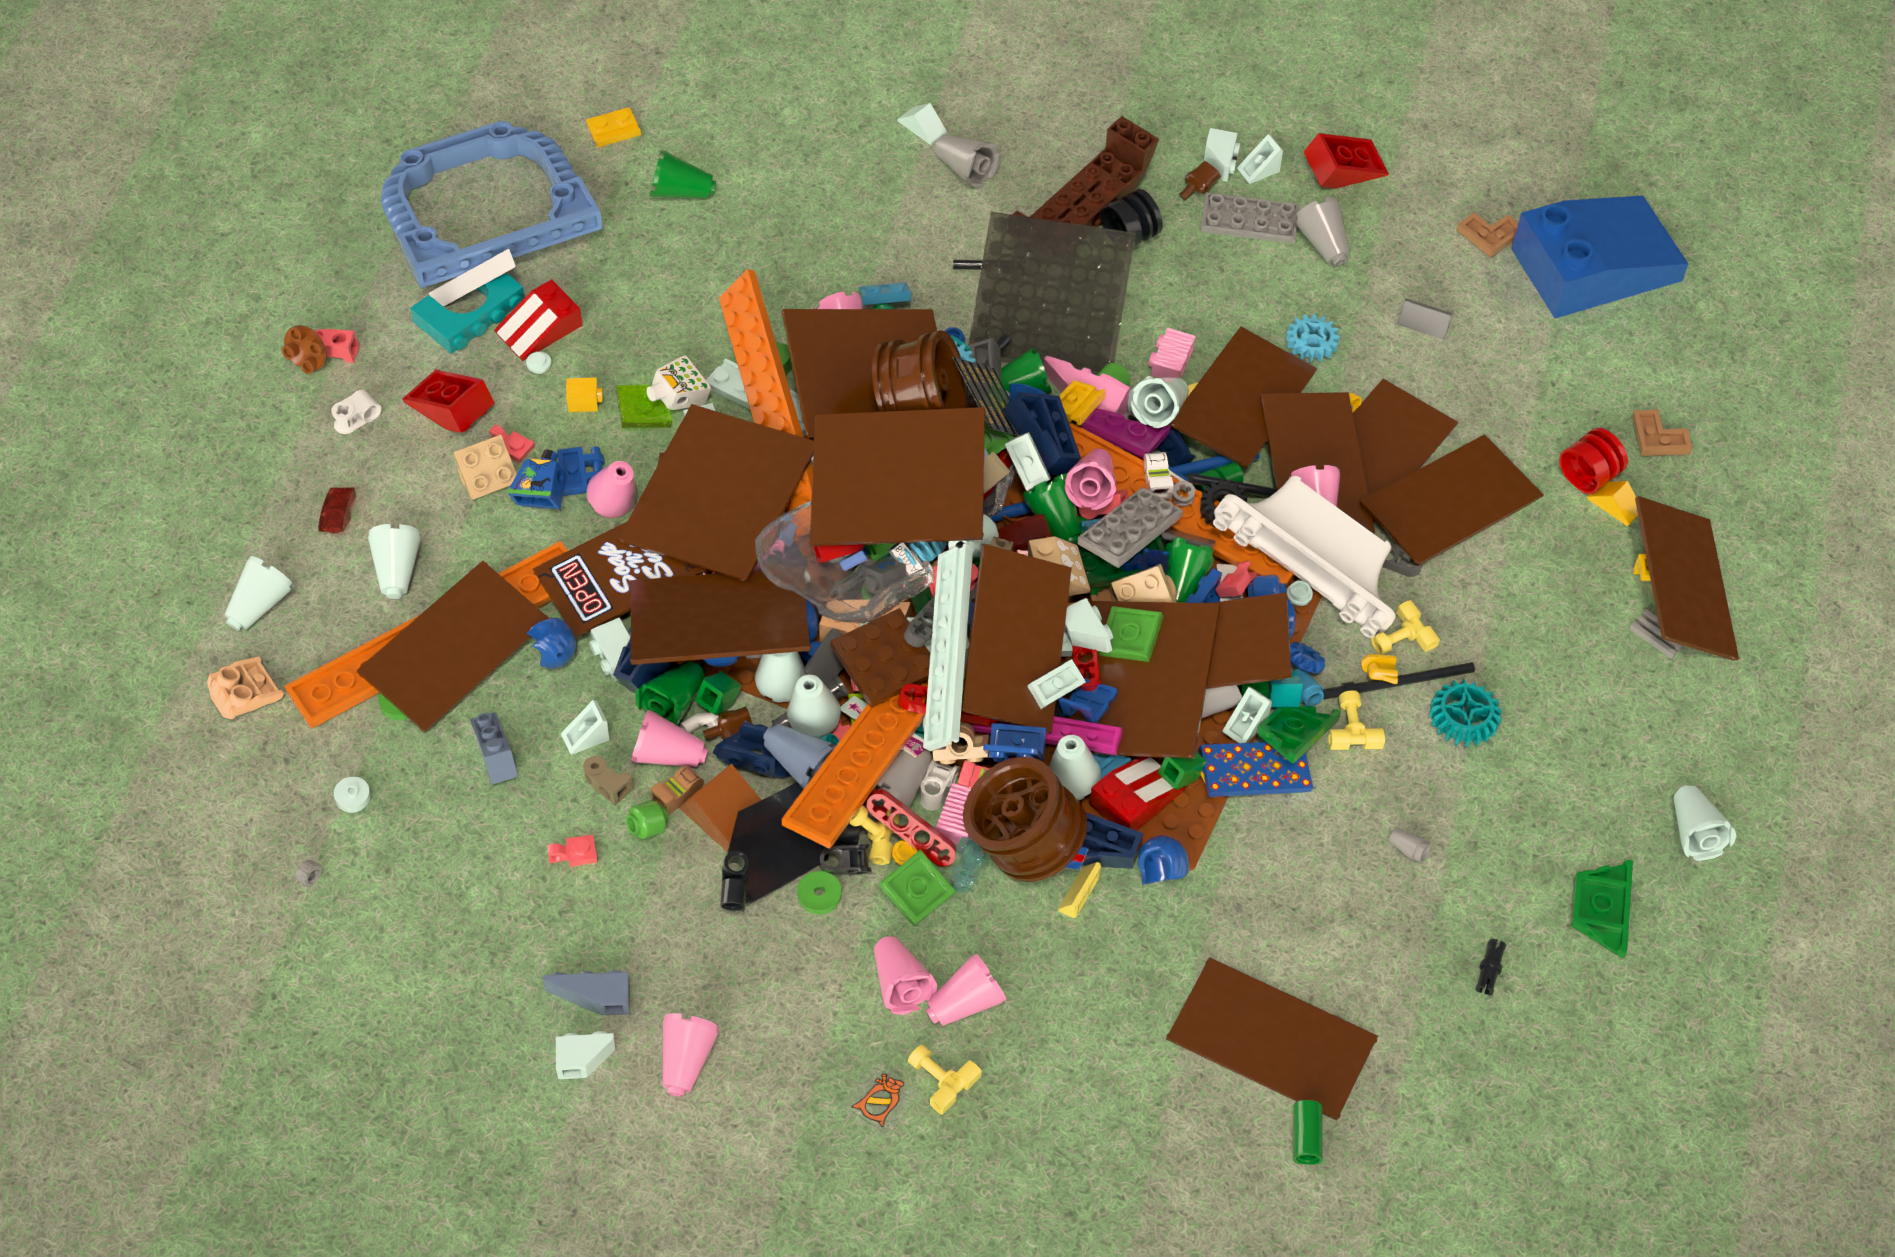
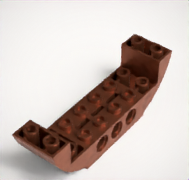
M1121 116L1107 129L1106 146L1100 154L1030 217L1016 210L1002 223L1004 231L1045 259L1056 260L1064 256L1067 257L1102 225L1101 210L1103 206L1117 199H1122L1125 195L1135 190L1151 162L1159 138Z

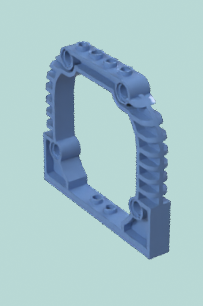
M506 121L495 122L403 152L400 156L401 163L392 169L391 176L385 180L381 192L383 211L420 288L460 276L507 249L510 250L512 258L603 229L598 206L581 177H577L562 148L552 138L545 137L539 131L528 132L526 128L512 127ZM521 155L534 160L543 169L552 185L550 196L553 208L548 213L549 221L463 249H459L457 243L438 239L437 231L433 227H422L408 202L411 190L429 183L434 174L489 156L496 159H507Z

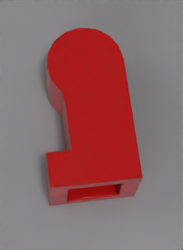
M864 544L813 546L817 562L823 563L856 553L864 547Z

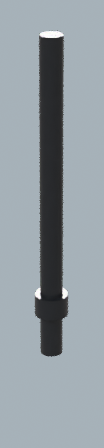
M1473 662L1398 675L1397 684L1383 680H1371L1354 683L1353 681L1345 682L1341 686L1323 689V699L1339 697L1340 694L1346 691L1363 693L1474 673L1475 666Z

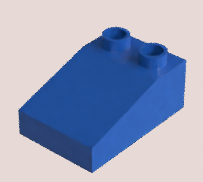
M1643 195L1564 200L1522 212L1511 249L1555 319L1681 282L1688 267V262Z

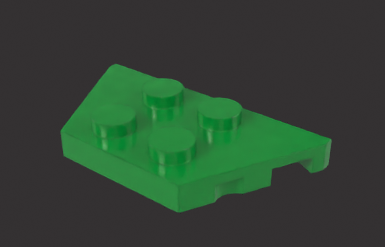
M1313 706L1278 707L1259 724L1257 734L1289 762L1294 764L1338 722L1341 711L1333 709L1332 714L1316 713V707Z
M1626 860L1622 865L1614 867L1606 865L1594 871L1578 872L1574 880L1571 926L1623 958L1627 954L1633 860Z

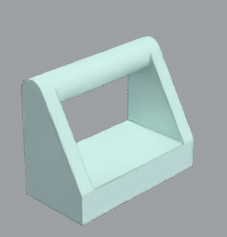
M1029 432L1018 435L1005 443L1026 491L1039 483L1051 479Z
M1071 659L1030 683L1028 688L1042 709L1078 688L1086 681Z

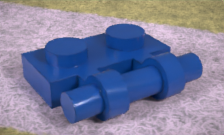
M582 447L557 450L559 465L566 473L563 496L587 493L589 481L595 474L603 470V465L605 464L604 456L601 454L599 447H592L590 449L591 454L584 455ZM585 466L593 467V472H586Z

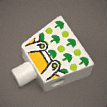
M685 355L656 371L652 386L647 388V396L651 401L661 399L668 409L677 410L689 408L691 404L697 406L705 404L711 387Z

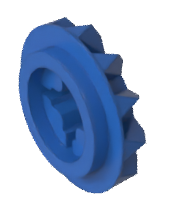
M1299 642L1290 644L1291 662L1296 667L1309 673H1321L1323 671L1325 659L1320 656L1319 652L1313 650V647H1308L1305 643L1300 644Z

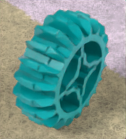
M1463 679L1458 684L1453 680L1450 686L1444 684L1441 690H1437L1434 698L1431 700L1429 716L1432 719V727H1438L1437 735L1446 734V742L1451 738L1455 739V746L1460 741H1464L1466 748L1470 746L1471 741L1476 746L1481 743V740L1487 743L1490 736L1496 734L1501 723L1502 708L1499 707V699H1493V691L1486 692L1485 685L1481 687L1476 686V681L1467 684L1465 679ZM1480 720L1483 721V722L1480 723V724L1471 725V724H1473V723H1479Z

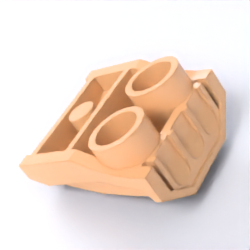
M259 656L236 661L230 666H224L218 672L209 674L207 681L211 699L222 716L229 719H234L238 715L274 703L283 698L284 695L282 690H278L264 669Z

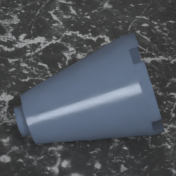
M781 724L770 726L763 736L765 740L764 746L803 789L836 747L833 743Z

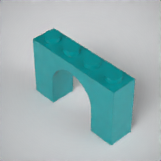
M505 272L476 288L487 297V300L480 308L468 313L449 311L430 295H427L410 307L412 320L452 354L457 350L465 348L468 342L476 336L483 335L492 324L501 322L505 315L525 298L523 286Z

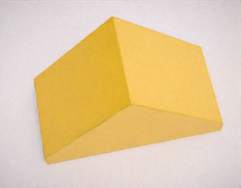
M1628 481L1608 482L1594 494L1587 496L1589 501L1626 526H1629L1638 517L1635 502L1636 496Z

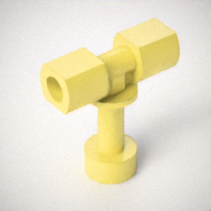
M1412 600L1398 606L1396 613L1402 620L1401 629L1389 635L1381 632L1371 638L1372 646L1379 655L1390 652L1392 644L1408 638L1410 641L1416 639L1424 652L1438 647L1440 642L1439 637L1431 626L1425 627L1420 621L1421 613Z
M1346 691L1340 694V708L1347 712L1348 725L1344 729H1330L1328 735L1330 750H1349L1350 745L1363 744L1364 749H1383L1385 743L1383 728L1366 729L1365 725L1359 722L1357 709L1361 706L1359 692Z
M862 805L849 823L853 826L861 825L868 830V838L873 841L869 856L870 861L879 865L889 864L893 844L889 841L891 834L895 832L881 821L874 822L867 816V808ZM890 809V810L887 811V814H886L887 816L890 815V812L892 811V809ZM896 814L893 819L899 825L900 815Z
M922 1044L912 1052L908 1063L917 1070L923 1067L939 1080L937 1086L939 1090L930 1097V1105L943 1115L956 1102L957 1094L963 1088L968 1090L981 1078L982 1070L969 1060L957 1072L952 1069L946 1072L930 1059L932 1052Z

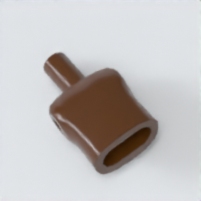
M1203 161L1196 169L1186 175L1185 182L1188 186L1179 193V196L1186 201L1195 191L1201 194L1208 192L1213 184L1221 178V174L1211 164Z
M747 707L722 713L718 717L717 726L702 730L705 740L721 736L722 740L740 731L739 728L745 720L752 724Z

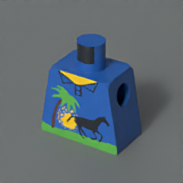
M546 449L543 451L540 460L526 459L523 462L507 492L516 505L548 509L561 508L566 473L559 463L556 462L558 457L556 452Z

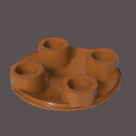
M303 325L293 326L286 332L284 346L281 350L283 356L291 360L296 366H300L306 374H311L322 368L326 361V349L320 336L311 328Z

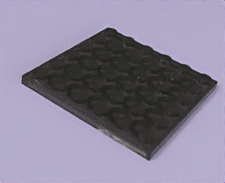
M991 211L968 346L970 347L971 344L990 338L997 342L1003 334H1007L1010 336L1011 341L1001 351V361L1010 363L1028 350L1036 347L1043 366L1044 358L1050 356L1069 362L1078 370L1083 368L1091 369V374L1098 375L1105 365L1115 363L1136 233Z

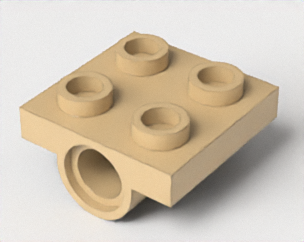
M502 435L453 452L458 474L471 500L510 486L517 475Z
M1161 564L1111 583L1118 601L1176 602L1175 600L1177 599L1174 582L1170 576H1165Z
M960 721L959 737L964 738L966 741H952L950 745L933 750V761H940V764H952L956 762V759H967V762L983 761V757H988V754L983 751L984 744L989 745V735H975V730L970 723Z

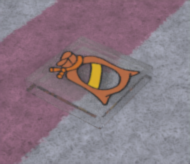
M875 1061L844 1100L842 1109L889 1139L922 1096V1091Z

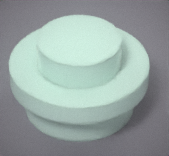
M534 352L526 360L527 368L535 374L545 373L551 367V358L544 352Z
M1304 581L1292 583L1287 589L1288 600H1291V603L1297 606L1308 604L1313 596L1310 585Z

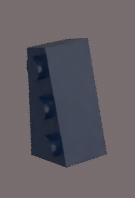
M1017 392L1003 408V411L1019 435L1030 433L1049 474L1063 475L1068 473L1079 462L1081 456L1060 396Z
M630 637L628 645L624 646L613 675L629 691L636 693L643 684L664 674L671 662L632 665L630 661Z
M1086 812L1088 822L1087 834L1082 847L1088 848L1082 866L1098 862L1101 864V867L1133 869L1143 845V833Z

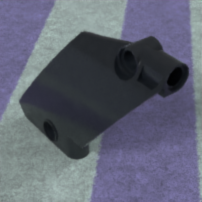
M797 782L738 811L728 852L721 870V908L733 912H744L746 906L782 888L819 866V857L827 847L782 826V818L804 790ZM849 823L833 845L847 846L858 844L860 825L853 826ZM829 854L824 857V861L829 859ZM737 863L742 869L734 871L728 865Z

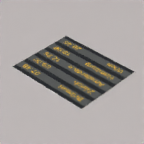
M953 357L978 406L985 407V420L990 429L1019 435L1003 411V408L1011 399L995 369Z

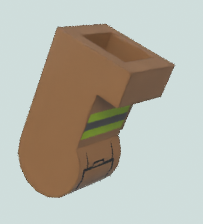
M683 766L673 777L671 776L662 784L658 782L651 787V798L658 802L660 806H664L669 816L702 788L704 780L690 766Z

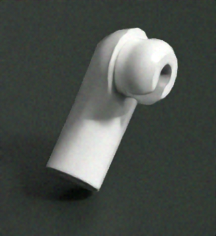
M711 712L697 713L680 723V727L689 733L703 725L711 728L718 725L719 716Z

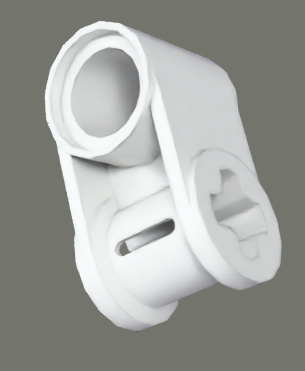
M358 390L332 407V416L336 419L334 427L341 434H349L367 422L376 419L380 415L382 407L367 391Z
M932 759L920 786V804L923 808L931 811L941 808L952 783H955L958 778L959 766L951 767L946 764H940L939 761H933Z

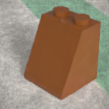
M730 764L684 802L679 809L728 852L738 811L761 801V799L736 768Z

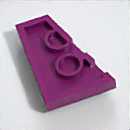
M1098 408L1081 424V428L1143 459L1144 454L1155 451L1170 433L1171 425L1153 428L1154 426L1144 425L1140 421L1125 419L1123 414Z

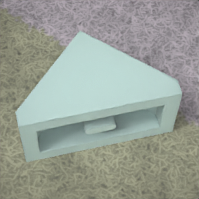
M931 103L915 106L897 119L899 123L930 145L947 133Z
M1268 134L1237 169L1249 184L1280 172L1283 150L1273 137Z
M1248 687L1222 732L1238 743H1248L1258 733L1259 724L1269 716L1272 701L1252 687Z
M592 700L561 733L570 754H575L609 740L607 721L596 700Z

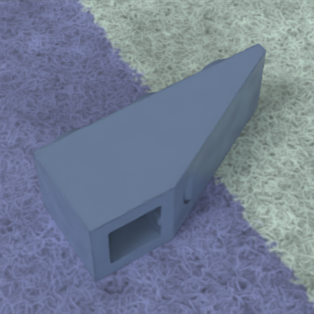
M496 712L483 713L476 718L470 719L491 784L518 777L510 746Z
M611 970L607 973L583 971L579 974L555 972L551 975H543L545 991L599 1015L630 1014V981L628 972Z

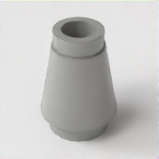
M1398 828L1392 832L1389 838V842L1412 862L1423 863L1432 848L1427 838Z

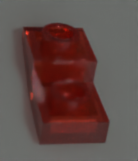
M354 487L329 489L319 518V532H344L351 519L349 508L356 498Z
M1044 514L1016 521L997 530L998 538L1014 542V552L1026 545L1028 546L1030 540L1053 537Z

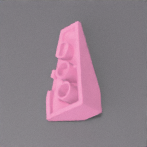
M1050 356L1044 358V369L1047 378L1061 393L1073 380L1095 386L1096 390L1099 391L1105 389L1106 398L1099 404L1098 409L1123 415L1127 413L1130 387L1103 373L1100 376L1091 374V369L1088 368L1078 370L1069 362Z

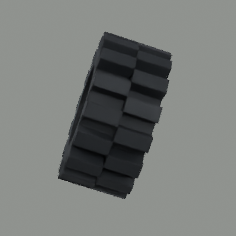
M1218 480V485L1212 482L1210 483V488L1205 487L1204 493L1202 492L1200 511L1202 518H1205L1207 524L1212 521V527L1216 528L1213 524L1216 518L1214 515V510L1217 508L1214 506L1216 500H1222L1226 495L1233 494L1247 502V495H1244L1245 490L1243 488L1239 490V484L1235 483L1234 486H1231L1230 480H1227V484H1223V480Z

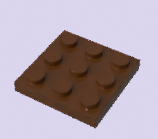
M900 608L843 634L830 642V647L870 707L900 694L904 685H919L929 679L931 653L925 645L923 647H914L906 642L904 632L910 622Z

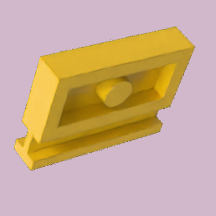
M630 107L586 119L587 128L597 148L641 135V129L638 127Z
M1073 380L1059 395L1068 422L1076 421L1079 426L1106 398L1105 389L1099 391L1096 390L1095 386Z

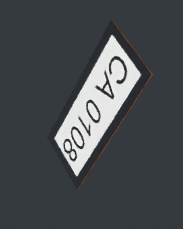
M896 543L888 549L895 560L899 561L897 558L899 556L906 564L907 576L914 586L927 577V569L907 543ZM905 548L914 557L917 566L912 565L906 557Z

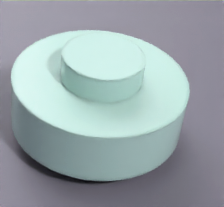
M347 777L335 786L334 798L341 810L354 813L361 811L369 804L371 793L365 780L359 777Z

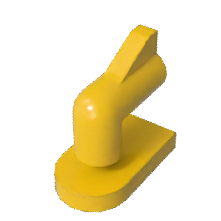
M1368 654L1362 658L1361 667L1363 671L1368 673L1371 679L1383 680L1393 684L1398 682V671L1395 670L1396 656Z

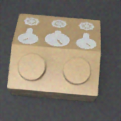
M1055 536L1029 541L1028 556L1072 567L1068 596L1090 593V587L1077 545Z

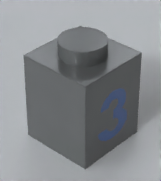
M886 558L865 567L867 592L885 598L908 588L905 563Z

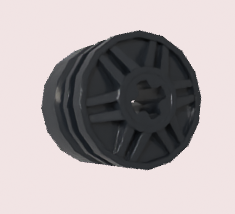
M1137 189L1125 195L1122 199H1117L1103 206L1101 210V221L1107 236L1122 251L1140 244L1142 240L1146 241L1158 235L1163 228L1162 216L1156 202L1143 189Z

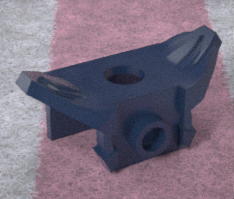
M745 720L739 728L740 731L718 743L713 750V754L724 764H732L734 767L773 778L784 779L792 777L764 746L765 740L763 736L768 729L765 725H754ZM753 750H758V751L762 752L763 755H762V754H759V753L752 752V751H753Z

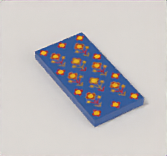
M1267 742L1200 745L1198 749L1199 755L1206 760L1203 775L1208 797L1311 792L1313 789L1306 753L1293 764Z

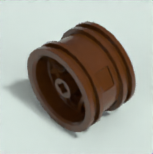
M939 330L934 333H924L918 340L907 343L901 339H896L877 345L872 359V380L880 412L968 408V385L953 357L962 358L954 340L947 332Z
M1032 757L1010 758L987 770L969 791L963 810L964 827L969 837L985 853L990 855L992 861L1008 877L1022 882L1041 881L1054 876L1064 869L1078 854L1087 834V816L1080 801L1062 785L1057 775L1044 762Z

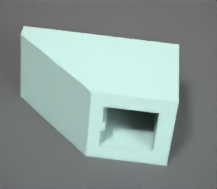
M1210 128L1204 160L1219 171L1222 181H1228L1229 173L1234 174L1236 160H1233V157H1238L1240 143H1236L1238 133Z
M1086 598L1068 606L1064 632L1067 634L1071 644L1106 653L1112 651L1110 640L1113 639V635L1107 624L1102 625L1100 621L1102 617L1096 606L1091 607Z
M620 618L591 629L592 640L589 641L593 654L595 656L599 655L602 659L600 665L606 676L610 674L614 682L618 681L613 674L624 646L628 645L630 636Z
M597 1031L590 1035L567 1033L563 1036H557L556 1071L558 1079L587 1078L615 1051L614 1034Z

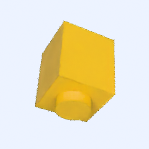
M597 377L567 378L566 399L568 412L598 411V402H603V389L598 387Z

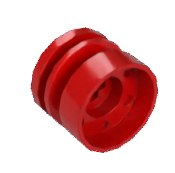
M1600 427L1593 428L1561 452L1559 463L1564 477L1582 493L1594 494L1606 485L1609 480H1612L1627 468L1628 456L1620 440L1610 431Z

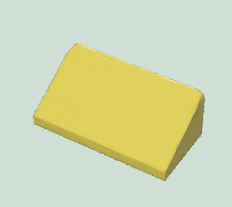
M1095 862L1081 868L1058 907V911L1072 918L1078 916L1100 878V863Z

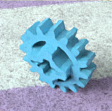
M1305 314L1302 320L1295 318L1294 324H1289L1286 335L1287 347L1293 348V355L1301 354V360L1309 357L1310 362H1313L1314 358L1321 362L1323 361V356L1331 358L1332 352L1336 353L1340 340L1338 335L1339 329L1333 328V321L1326 323L1325 316L1317 319L1316 314H1313L1312 318H1308Z

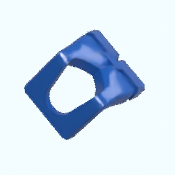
M1086 678L1084 679V680L1086 681L1085 683H1089V682H1090L1089 679H1086ZM1104 684L1098 685L1093 691H1083L1078 687L1075 692H1072L1070 700L1059 698V703L1064 715L1071 717L1077 711H1081L1087 722L1098 723L1110 708L1109 704L1114 702L1118 692L1116 688Z

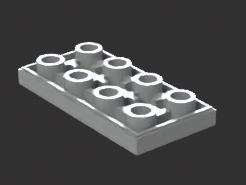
M1206 192L1200 232L1295 244L1297 230L1295 219H1298L1296 214L1299 212V204Z
M1142 487L1078 537V545L1119 568L1178 521L1183 515V510Z

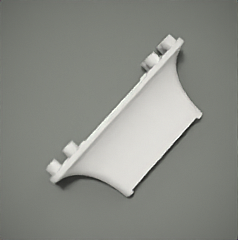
M1291 476L1276 493L1258 503H1247L1233 494H1228L1223 498L1214 510L1216 518L1213 524L1217 529L1225 531L1229 528L1236 534L1234 540L1239 545L1247 546L1249 543L1256 549H1260L1299 579L1308 583L1310 587L1326 597L1335 607L1341 610L1339 616L1347 623H1352L1355 620L1362 625L1360 631L1364 636L1372 638L1376 634L1384 633L1396 618L1394 611L1380 599L1378 594L1379 574L1386 557L1391 551V545L1387 540L1385 542L1301 482V478L1298 476Z

